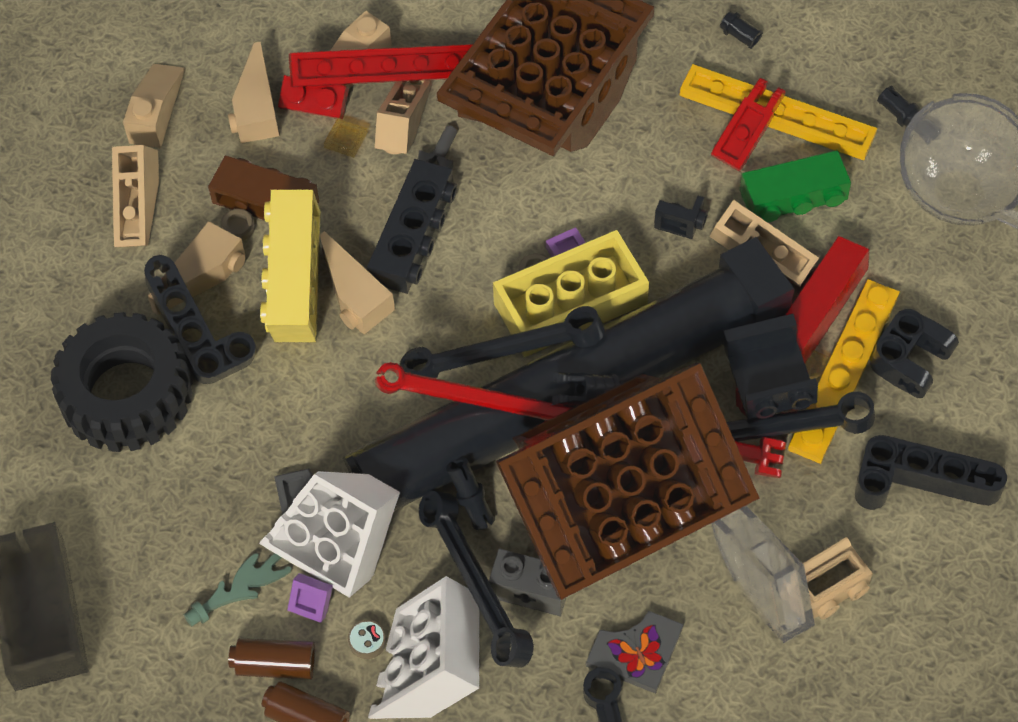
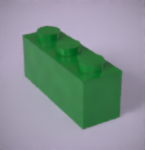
M836 150L744 172L741 175L740 193L746 208L769 223L777 220L782 215L790 213L803 215L815 207L823 205L835 207L842 204L845 200H848L851 180L840 154Z

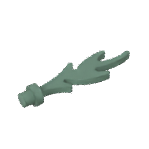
M255 553L238 569L229 592L224 590V581H220L213 596L203 605L198 601L193 603L191 610L183 614L184 618L191 627L200 621L203 624L209 620L207 613L221 606L241 600L258 598V592L250 591V588L273 583L291 573L292 568L288 566L282 570L273 571L274 565L282 558L277 554H273L260 568H255L254 566L259 559L258 554Z

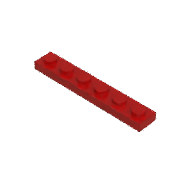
M473 44L290 53L291 87L446 80Z

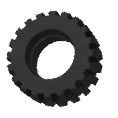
M125 312L114 313V317L105 318V315L94 318L95 322L90 325L84 323L76 329L77 334L74 337L69 335L62 343L64 351H57L53 360L55 367L51 370L52 391L66 424L72 428L74 434L80 440H86L87 438L90 446L102 449L103 444H106L108 450L112 452H121V446H128L130 451L141 449V443L149 441L150 445L159 442V435L165 432L169 435L177 428L174 420L176 418L179 420L184 419L188 411L186 404L191 403L192 376L183 347L178 342L177 336L171 329H165L164 324L157 319L151 318L148 322L146 315L133 313L132 317L126 316ZM137 363L154 370L148 384L131 397L121 400H106L91 394L97 379L105 371L116 365Z

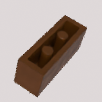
M226 155L208 185L213 204L231 210L244 209L250 212L253 217L265 220V201H271V190H313L317 203L320 201L317 184L312 183L306 178H295L283 174L275 168H264L254 165L246 159H235Z

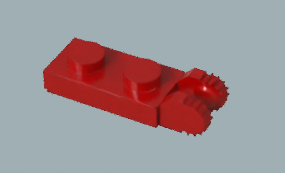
M759 78L749 96L744 97L711 153L712 157L741 172L774 117V112L785 96L786 91L777 88L766 107L757 104L768 84V81L763 78Z

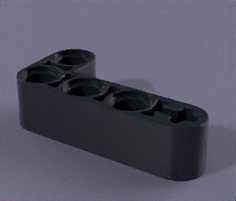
M164 255L150 258L145 264L144 269L146 285L168 328L173 331L177 336L178 342L182 345L189 369L194 378L202 384H212L249 366L254 360L256 345L254 339L245 332H235L215 341L175 263L171 258ZM160 269L162 273H166L169 286L166 290H164L161 278L155 276L154 271ZM174 298H179L186 303L185 308L178 312L169 310L166 305L168 301ZM191 328L197 329L202 334V337L197 342H188L182 337L184 331ZM235 344H243L249 349V353L245 357L237 358L230 353V348ZM204 359H212L217 363L218 368L212 373H204L198 368V364Z
M878 435L871 438L866 445L855 488V499L865 509L875 510L881 508L887 500L893 482L989 506L999 501L1007 482V474L1003 467L991 461L886 435ZM873 455H882L887 460H878ZM909 464H918L923 469L916 470L909 466ZM946 472L954 473V474H956L959 478H957V479H952V478L948 477L947 475H945V473H946ZM969 477H973L971 482H968ZM865 486H875L880 491L871 492Z

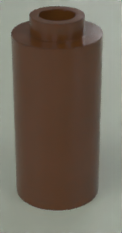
M238 638L237 644L231 645L229 649V668H235L236 676L312 680L315 664V642Z
M282 681L278 682L275 687L272 685L268 687L261 706L265 708V717L276 722H349L350 711Z

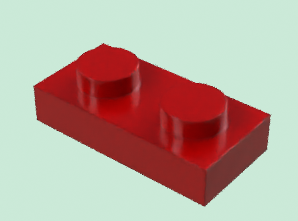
M284 75L278 108L343 120L349 88L343 85L291 87L290 76Z

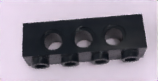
M414 159L367 266L368 272L386 288L408 294L411 285L419 283L423 271V266L420 265L424 256L429 257L434 247V237H432L435 229H442L446 217V211L444 210L446 203H452L456 196L457 184L453 182V169ZM418 226V228L411 229L410 227ZM402 253L408 254V255H405V256H398L399 254H402Z

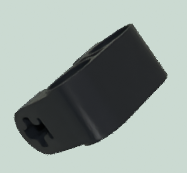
M904 309L895 315L878 340L870 358V367L877 375L916 398H923L933 384V378L928 371L909 360L908 357L917 345L942 360L950 358L959 341L953 332L915 310ZM900 328L908 329L912 334H907ZM882 353L890 354L894 359H888Z

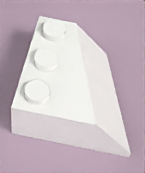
M318 471L312 476L293 500L292 505L280 516L275 526L264 536L259 544L317 579L333 585L332 588L350 598L369 582L374 575L400 492L369 474Z
M445 576L396 608L386 646V651L393 654V659L388 664L386 670L379 673L376 686L385 688L381 704L371 705L369 719L431 718L479 689L480 614L479 607L469 588Z

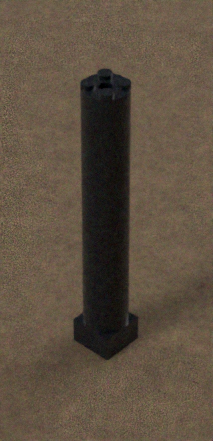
M754 237L720 254L719 269L604 325V336L595 345L582 348L570 342L480 388L552 403V396H557L558 394L574 396V383L558 384L557 382H552L553 372L597 375L616 374L620 384L641 374L660 377L723 345L724 330L785 316L792 304L794 288L758 238ZM451 401L349 452L343 457V460L349 471L347 473L369 474L399 491L400 494L394 509L396 511L425 496L428 492L435 491L453 482L446 471L449 463L453 465L454 469H457L453 460L467 458L473 472L518 449L513 437L547 420Z

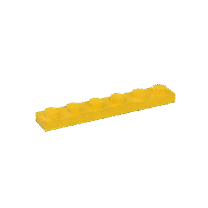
M692 64L680 87V96L734 115L744 97L749 96L755 85ZM765 90L757 104L766 107L773 92ZM784 96L779 107L774 112V117L768 126L769 128L835 151L838 150V152L861 160H865L877 132L876 127Z
M867 279L818 383L817 403L811 404L806 410L838 405L839 400L844 395L855 392L897 302L900 291ZM838 426L794 433L788 451L821 464Z

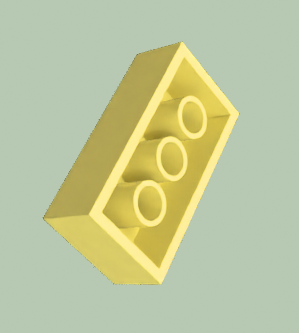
M271 190V201H265L264 218L265 222H269V235L263 236L264 256H268V268L262 269V288L266 289L267 302H261V323H265L266 332H270L274 342H316L320 209L313 190Z
M618 230L493 282L494 305L511 335L564 322L571 311L582 306L594 308L602 322L605 323L648 304L649 281ZM593 322L582 325L580 327L581 330L587 329ZM552 345L521 353L523 357H527Z

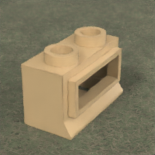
M845 537L786 573L783 587L809 622L818 616L823 620L839 609L840 602L847 598L855 601L866 594L870 589L868 585H870L873 573L854 550L849 539ZM842 561L846 562L853 573L814 596L806 586V583L814 578L821 577L826 571Z

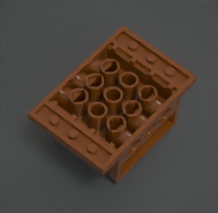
M506 0L438 90L437 101L457 110L458 117L482 122L553 157L560 147L570 152L587 148L622 97L637 59L638 37L654 16V6L641 0Z
M697 362L665 378L641 374L513 437L519 450L496 461L556 595L561 600L760 499L701 363Z

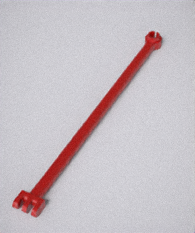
M392 362L380 366L376 374L383 375L375 378V384L378 389L387 394L405 390L549 420L574 408L564 405H552L550 402L407 373L400 365ZM394 371L398 377L397 381L394 383L388 382L385 379V372ZM766 437L760 439L759 446L735 441L743 461L756 464L755 474L781 478L782 470L768 466L769 463L783 464L784 456L771 453V449L785 450L786 442Z

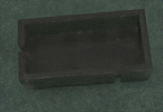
M56 522L22 530L23 537L31 550L29 553H25L15 532L0 536V640L2 642L0 648L5 676L15 691L89 672L65 542Z

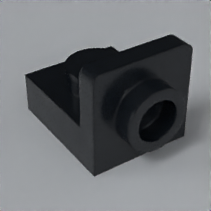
M698 195L692 210L678 203H668L659 200L655 210L654 228L693 239L696 229L703 230L707 220L708 211L703 210L705 197Z

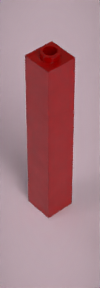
M840 236L837 237L786 313V315H794L797 324V343L805 364L868 270L869 249ZM736 388V406L746 415Z

